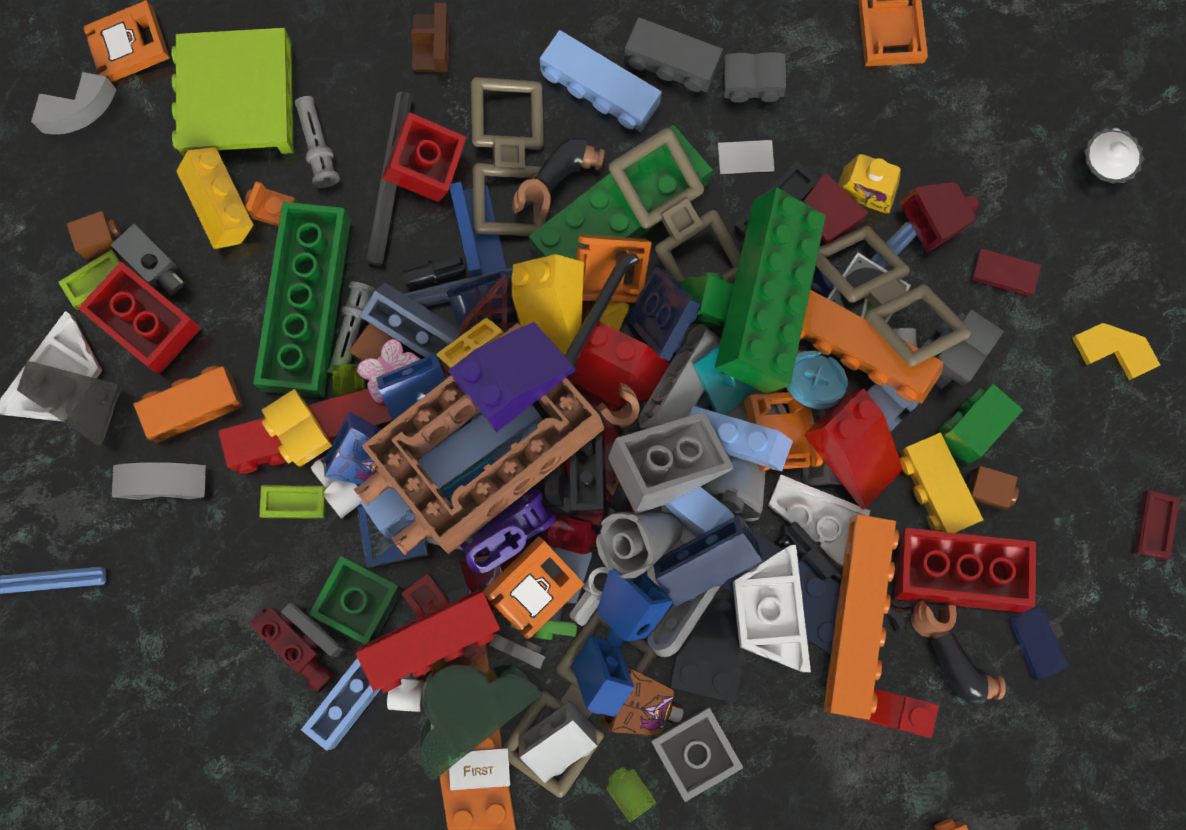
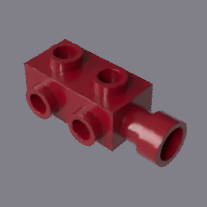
M271 607L268 610L264 608L251 620L252 628L282 657L284 662L289 664L296 673H301L309 681L307 685L316 694L320 693L335 678L336 675L327 666L322 667L317 661L323 655L317 649L318 645L305 633L302 634L294 626L295 624L281 611ZM296 651H298V657H297V658H295V652H296Z

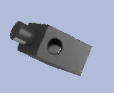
M135 223L111 244L155 289L162 286L170 295H174L183 287L184 282L175 274L179 268ZM157 263V266L152 269V266Z

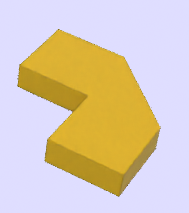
M1101 323L1072 338L1086 365L1114 353L1129 380L1160 366L1145 337L1105 323Z

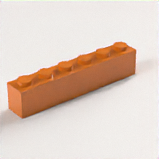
M810 290L800 340L804 338L813 343L814 348L822 354L829 355L831 353L841 359L840 361L843 365L851 370L856 371L860 369L869 374L868 377L880 386L887 384L896 389L897 394L903 399L910 402L916 400L922 404L942 374L944 362L933 356L916 366H908L867 320ZM904 341L913 352L919 349Z
M860 514L854 515L849 519L823 712L870 720L871 713L874 714L876 711L877 694L874 693L875 680H879L882 671V662L878 660L879 648L884 646L886 639V628L882 627L883 617L890 608V595L887 594L888 581H892L895 571V564L891 562L892 549H896L899 540V531L895 530L896 521Z

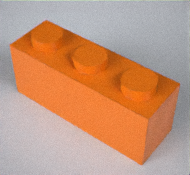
M223 366L208 367L201 371V375L198 377L180 379L171 385L172 388L162 392H149L142 396L141 401L134 403L146 438L155 443L162 442L244 406L232 374Z

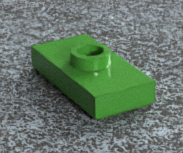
M548 620L533 635V638L552 640L553 634L576 637L577 625L571 622Z

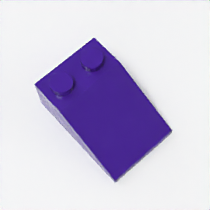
M532 322L475 349L448 371L462 392L491 427L498 432L573 373L575 368L538 325Z

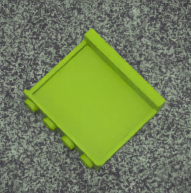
M271 28L176 34V46H172V58L174 64H176V74L172 75V86L174 92H176V102L172 103V114L176 121V131L172 132L174 148L183 157L188 150L216 147L217 150L278 147L281 154L294 153L291 40L286 29Z

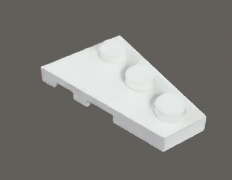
M783 475L779 476L768 504L772 510L789 524L794 521L797 522L816 543L820 541V547L842 568L850 517L857 514L866 516L870 514V510L861 509L858 505Z

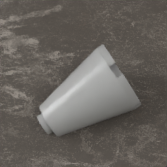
M728 455L733 469L706 483L702 489L727 507L733 514L739 515L742 520L748 522L758 520L763 511L766 470L761 471L756 463Z
M616 512L602 521L601 534L597 535L596 543L599 556L610 571L615 568L622 574L619 577L624 579L636 578L650 569L681 538L682 525L673 513L641 512L635 514L634 512Z

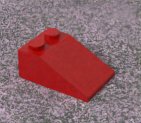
M864 388L843 396L838 404L831 407L804 434L861 509H866L902 471L899 455L885 416Z

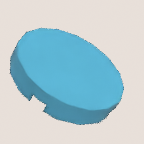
M803 351L796 356L791 385L786 388L795 400L807 407L829 409L838 404L845 394L848 378L845 370L837 360L830 356L827 359L821 356V352Z

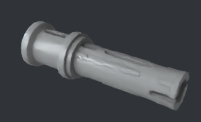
M311 96L300 97L295 100V106L298 110L308 147L306 161L312 167L314 175L312 183L317 188L333 186L339 182L340 177L335 172L331 160L334 156L333 152L325 144L321 124L314 105V98Z
M350 281L348 285L351 289L346 306H343L341 309L344 319L336 341L330 367L327 371L330 374L345 378L347 377V371L352 359V354L349 350L357 341L362 322H366L360 315L376 290L372 286ZM361 295L359 305L356 306L358 298ZM350 334L344 357L341 358L347 335Z

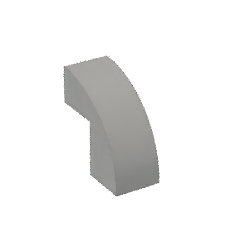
M82 72L75 100L39 93L31 122L44 134H65L77 131L91 124L103 114L111 103L116 88L106 76Z
M157 462L113 465L112 497L135 500L161 496L182 499L204 497L206 465Z

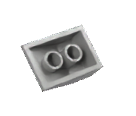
M705 412L615 439L608 456L635 514L665 505L733 469V465Z

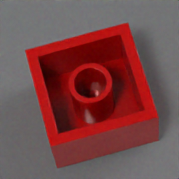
M409 112L399 127L382 179L439 202L449 191L466 137Z

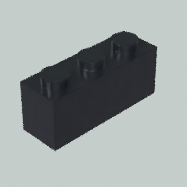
M597 412L605 428L604 417L601 412ZM605 429L570 456V508L574 515L604 514L607 509L605 507Z

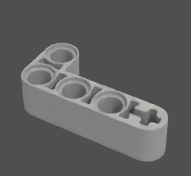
M690 324L687 328L679 349L675 351L676 355L638 417L640 429L645 430L688 417L692 406L696 405L704 388L694 369L693 363L721 342V339L706 325Z

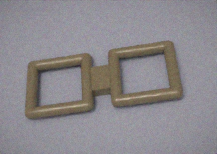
M475 77L471 80L472 143L477 147H493V164L476 163L472 168L474 232L490 235L529 236L546 223V219L539 218L540 205L537 202H533L534 224L486 222L485 176L534 179L542 168L540 166H525V149L540 150L544 146L542 84L539 81ZM483 90L531 93L532 137L484 135Z
M671 128L661 130L609 164V171L641 227L649 228L662 220L670 236L658 243L655 251L670 275L678 282L686 280L670 251L711 225L733 265L732 269L722 274L723 280L729 283L735 281L741 254L717 211L710 210L701 217H698L690 201L704 192V186ZM663 144H666L689 188L648 213L624 169Z
M862 226L819 247L816 260L817 268L849 302H856L866 297L875 308L866 313L865 318L867 322L908 366H916L970 337L971 330L927 285H920L907 291L898 282V280L909 275L910 268L870 226ZM865 239L893 269L854 288L826 257ZM923 299L953 332L913 352L883 318Z
M597 609L587 624L577 634L555 668L556 673L560 677L571 683L561 701L545 690L540 691L502 746V749L508 748V758L511 765L557 797H564L596 748L588 756L580 758L569 765L559 781L552 777L545 783L519 758V753L515 750L519 746L518 737L531 728L545 706L555 712L571 701L587 719L592 714L590 710L586 709L578 682L571 667L586 641L594 634L599 625L601 624L608 630L610 628L598 615ZM644 638L625 641L643 653L633 669L645 675L658 655L649 647L648 641ZM593 724L595 726L598 746L604 737V732Z

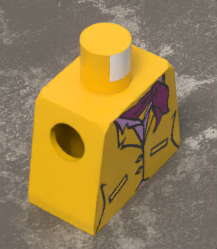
M858 154L843 168L838 185L858 204L889 215L899 187L901 168L887 163L880 158L875 159Z

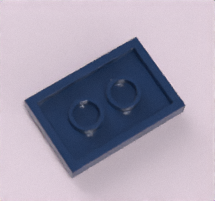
M655 265L626 320L659 357L670 361L673 353L679 349L687 328L696 319L701 304L665 269Z

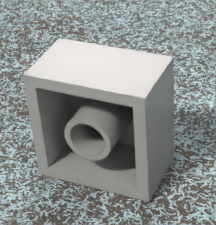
M710 707L700 710L662 732L659 736L650 739L684 802L743 769L741 762Z

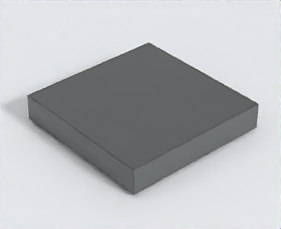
M289 603L281 611L329 656L343 657L350 650V646L326 624L310 616V610L306 606Z

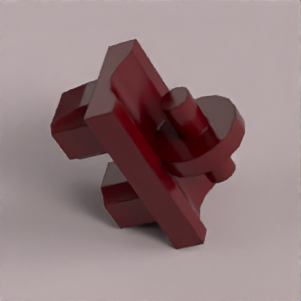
M553 511L556 520L549 528L541 532L540 538L553 548H561L582 555L589 554L590 545L596 544L597 535L595 530L598 528V525L593 524L589 520Z

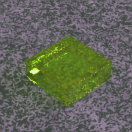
M359 364L332 365L333 396L339 397L365 389V379L357 372Z

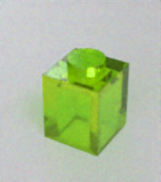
M623 766L608 777L611 783L606 786V789L629 823L657 803L633 767L627 771Z

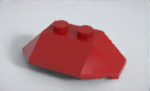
M582 315L581 325L583 324L586 316ZM598 321L580 357L576 361V374L566 378L572 384L617 407H623L626 400L619 394L620 383L628 385L634 391L638 403L647 401L663 377L670 362L659 357L648 345Z

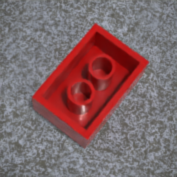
M121 261L78 307L94 323L159 375L201 329L192 319Z

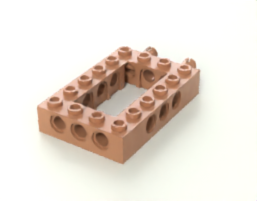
M517 323L500 337L522 328V326ZM449 376L362 445L378 467L376 468L377 472L360 486L356 487L354 491L365 505L368 506L370 502L389 487L395 488L416 515L414 516V522L391 538L397 544L396 546L406 555L407 552L429 536L430 538L433 537L449 555L605 428L599 414L572 383L565 378L537 400L551 418H546L537 424L538 428L519 444L513 443L510 446L511 450L494 464L490 465L488 463L483 467L485 471L465 487L463 485L458 487L452 495L451 504L417 462L479 413L477 408L458 387L452 376Z

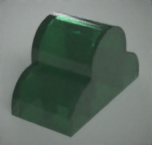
M464 655L448 662L443 657L432 664L433 669L425 674L423 680V707L428 720L425 722L420 736L421 764L424 772L432 782L542 695L537 683L528 672L513 665H500L486 672L477 661Z

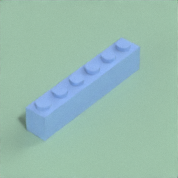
M531 405L496 432L479 412L472 418L469 424L462 429H457L445 441L433 448L417 462L437 487L442 490L491 455H493L496 461L511 450L510 446L513 443L519 444L538 428L537 424L543 420L533 405ZM389 487L370 502L368 506L362 500L360 501L378 530L388 540L415 521V513L395 488Z

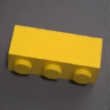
M216 147L188 150L177 169V173L213 249L241 244L253 227V223Z
M941 432L912 444L899 452L902 470L907 476H911L915 487H913L914 495L921 505H925L929 514L927 521L932 531L956 533L983 521Z

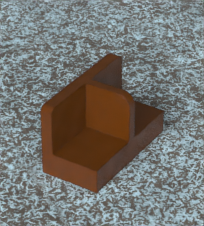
M434 3V14H415L413 16V29L410 31V36L413 43L412 69L414 72H448L450 16L447 3Z

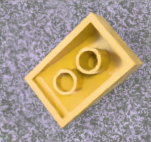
M554 254L513 264L512 299L521 326L524 327L535 322L565 356L581 327L584 262Z

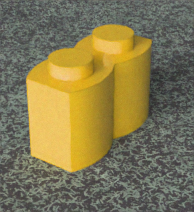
M295 389L261 410L265 416V419L261 422L271 437L278 436L282 443L278 449L288 464L293 461L301 467L332 447L330 440L311 410Z

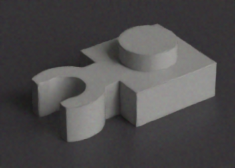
M494 634L496 638L491 641L489 646L539 669L542 668L546 657L540 654L541 647L526 640L521 646L500 635Z

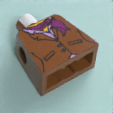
M627 666L635 688L615 717L602 714L600 723L612 732L659 736L663 731L666 721L678 724L681 721L683 706L672 702L674 690Z

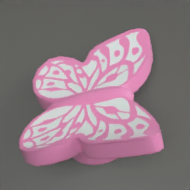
M391 339L383 345L381 357H378V359H365L358 365L357 372L362 378L369 380V392L374 401L381 404L384 400L380 394L376 377L421 359L410 352L403 353L402 344L396 339Z

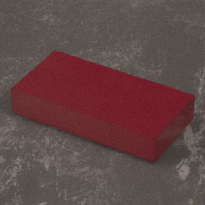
M980 249L971 280L1031 297L1035 292L1041 265Z
M1151 490L1144 491L1134 553L1162 560H1170L1180 497Z

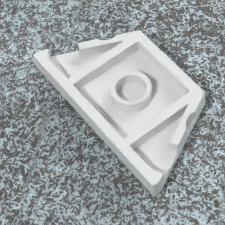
M66 311L63 313L1 397L0 415L65 422L97 379L102 369L72 315Z
M790 545L733 581L740 648L805 673L811 672L797 550L796 545Z

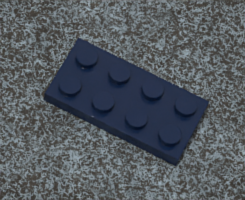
M756 532L752 533L759 544L763 560L759 564L783 550ZM798 559L807 641L831 655L840 584L831 578L824 581L813 567ZM743 571L728 579L720 587L734 595L733 581L748 571Z

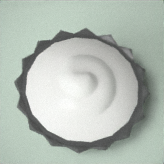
M1117 127L1111 130L1104 128L1101 132H1095L1092 139L1087 141V148L1084 151L1086 164L1091 173L1100 180L1112 184L1116 182L1125 183L1128 179H1134L1136 173L1142 170L1141 164L1145 160L1142 156L1143 148L1138 145V139L1132 137L1129 131H1121Z

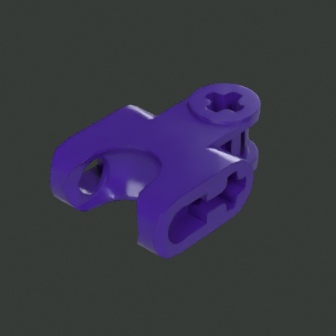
M532 489L524 493L478 530L477 533H480V535L470 544L465 541L460 545L465 551L468 566L473 571L483 574L492 570L519 553L524 548L527 539L545 531L555 522L556 516L553 511L546 510L541 503L543 495L540 490ZM531 509L535 510L536 515H533ZM488 550L490 551V555L485 561L478 562L474 560V556Z

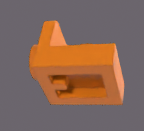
M256 181L253 189L247 192L244 204L246 211L252 219L279 227L282 202L297 203L294 197L268 190L263 183Z

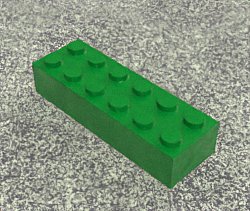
M672 125L669 128L676 135L704 187L710 183L713 169L679 130ZM663 144L624 169L648 213L689 188L666 144ZM610 173L529 235L530 248L539 258L557 254L575 259L577 247H587V244L578 242L579 235L640 238L659 222L649 228L641 227Z
M778 187L753 200L715 364V369L765 394L791 385L826 215Z
M282 202L253 383L262 392L287 394L295 389L301 396L325 397L327 371L330 364L351 219L345 208Z

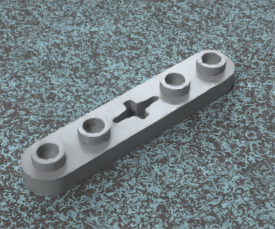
M720 586L713 587L698 595L694 600L686 601L677 607L672 603L648 636L649 647L660 657H668L675 654Z

